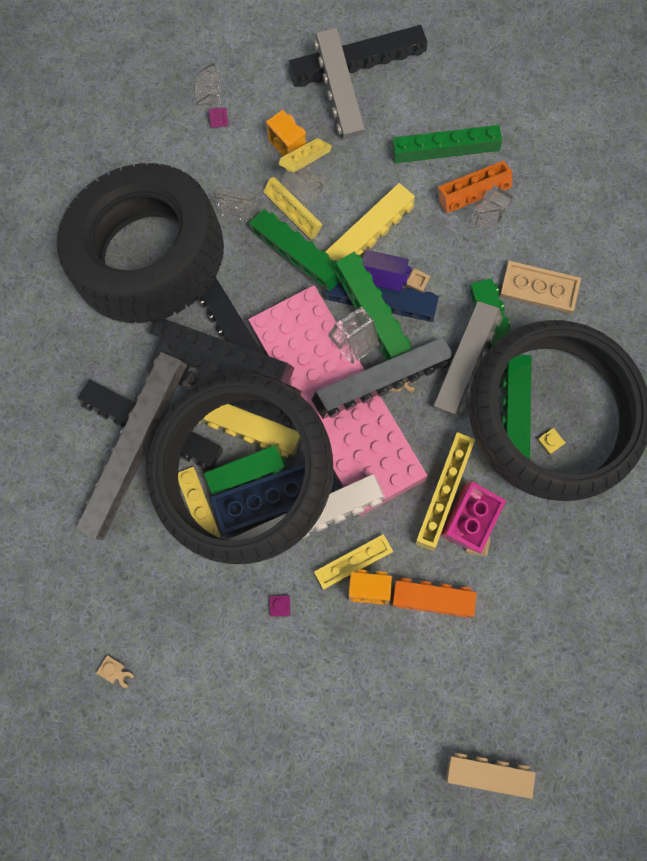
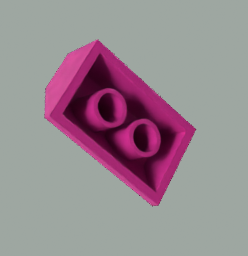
M473 481L466 483L440 536L458 546L482 553L506 500Z

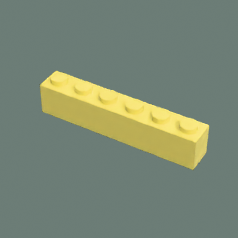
M398 183L339 238L326 253L333 261H339L354 251L362 258L367 248L371 249L380 236L383 237L388 233L390 226L398 224L402 219V215L405 212L409 213L414 208L415 196Z
M229 404L217 408L201 420L208 423L207 426L211 429L218 430V428H221L229 436L235 437L238 435L243 437L242 440L249 444H253V442L260 444L259 447L262 449L279 444L285 458H288V456L294 457L301 441L298 431Z
M457 432L415 545L434 552L474 445V438Z

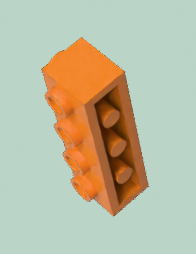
M503 160L438 186L439 203L446 213H450L512 188V170Z
M400 578V581L395 582L392 607L472 619L475 613L477 592H472V588L460 587L459 590L452 589V585L440 584V587L432 586V583L427 581H420V584L412 583L411 579Z

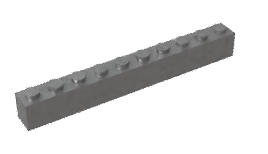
M160 352L159 356L156 357L154 367L146 377V384L137 396L136 405L130 411L129 419L120 431V438L112 448V455L109 461L105 463L100 479L95 483V490L86 502L84 513L78 519L76 530L94 539L104 540L186 369L187 364L163 352Z

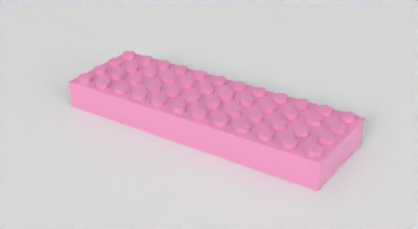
M315 286L248 319L250 328L265 354L295 367L288 385L302 391L301 396L314 408L323 422L332 447L333 473L342 488L374 474L377 476L386 499L382 500V504L426 481L427 474L381 397L377 395L368 403L363 404L361 402L350 411L345 409L336 417H327L325 419H322L311 399L317 390L364 371L363 366ZM371 505L366 508H363L364 512L358 514L357 516L360 517L370 512L371 510L379 507L380 505L373 508L371 507Z

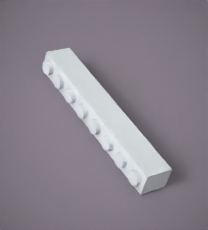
M374 474L331 493L321 516L309 533L314 530L317 532L328 528V524L335 522V524L346 520L345 516L353 514V516L364 512L363 508L370 505L373 508L382 504V500L386 499L377 476ZM286 514L229 540H243L260 535L275 526Z

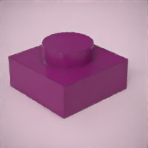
M226 107L209 109L211 128L229 126Z
M270 596V617L290 616V596Z

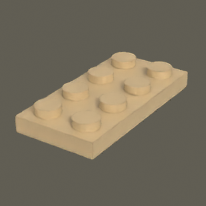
M509 261L500 297L573 314L581 278Z

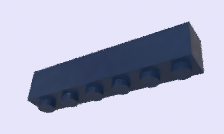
M341 282L330 292L325 290V300L354 306ZM375 286L380 289L384 302L390 306L391 314L428 322L434 321L438 295L432 292H419L413 288H402L401 291Z

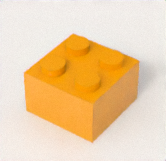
M281 110L266 121L268 141L282 156L307 144L305 130L301 126L298 127L290 114L287 115L284 110Z
M356 569L355 572H351L349 601L389 605L392 576H388L387 572L376 571L375 574H367V570Z

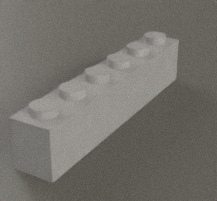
M334 28L317 32L316 40L313 41L314 47L320 54L318 62L320 68L323 67L324 69L323 80L325 85L328 84V99L333 102L332 114L338 121V124H336L338 135H342L343 140L363 135L364 126L338 30Z
M477 302L434 404L437 410L457 418L460 413L464 412L466 407L464 402L466 397L470 395L471 384L476 370L488 352L487 347L489 343L492 344L495 338L494 331L496 326L501 324L503 316L499 308Z

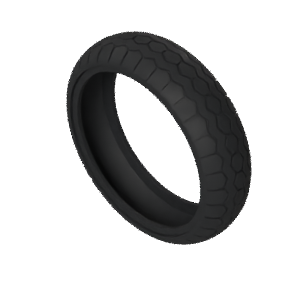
M564 320L534 322L505 335L491 347L480 362L474 375L469 395L470 424L477 445L487 462L503 479L514 487L530 495L553 501L587 499L602 494L616 486L633 470L640 460L647 444V386L639 368L629 354L606 334L577 322ZM556 349L582 358L603 376L616 400L619 414V429L611 454L596 471L578 475L556 473L530 461L515 447L503 427L498 409L499 383L504 369L511 359L532 350Z
M233 374L217 377L196 386L184 394L161 420L150 446L147 463V480L152 504L168 532L193 553L206 559L226 564L261 562L280 555L296 545L309 533L321 516L330 495L334 472L330 439L323 422L314 408L299 393L287 385L268 377L252 374ZM252 400L266 402L282 409L298 430L305 453L303 484L294 505L275 526L260 535L248 539L224 540L201 527L185 506L178 481L181 452L195 426L217 408L237 401Z

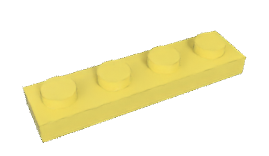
M316 138L281 157L279 165L289 172H296L329 153L332 145Z
M275 177L270 178L263 192L310 239H314L323 224Z
M191 467L179 472L178 481L192 517L209 533L221 538L195 468Z
M383 534L314 571V574L322 589L325 590L351 576V572H355L356 569L362 570L393 553V550Z

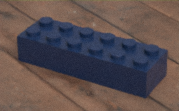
M305 464L210 497L223 535L227 537L288 513L300 493L305 475ZM333 485L331 487L330 494L335 492Z

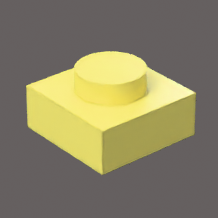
M554 428L537 440L549 455L565 444V441Z

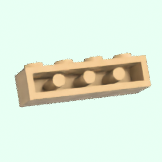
M455 753L454 757L449 756L446 782L533 799L536 772L530 771L529 766L517 765L516 769L509 767L507 762L496 761V765L489 764L486 758L476 757L474 761L468 760L465 754Z

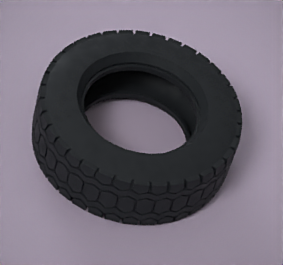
M146 163L135 164V167L132 164L123 166L122 170L120 168L112 170L110 175L105 173L98 177L99 181H92L87 185L88 189L83 188L77 194L78 198L75 197L69 204L70 208L67 207L63 215L64 219H61L57 234V252L61 266L68 279L86 303L98 313L112 320L125 323H148V320L154 322L161 320V316L165 319L173 316L174 311L177 314L186 309L185 305L189 307L197 301L196 297L200 298L207 291L206 288L210 287L223 259V234L210 199L200 184L184 171L182 172L180 169L164 164L148 163L147 165ZM157 216L168 218L179 224L178 235L173 246L165 256L155 263L137 270H119L105 264L106 251L110 241L121 229L130 223L142 218Z

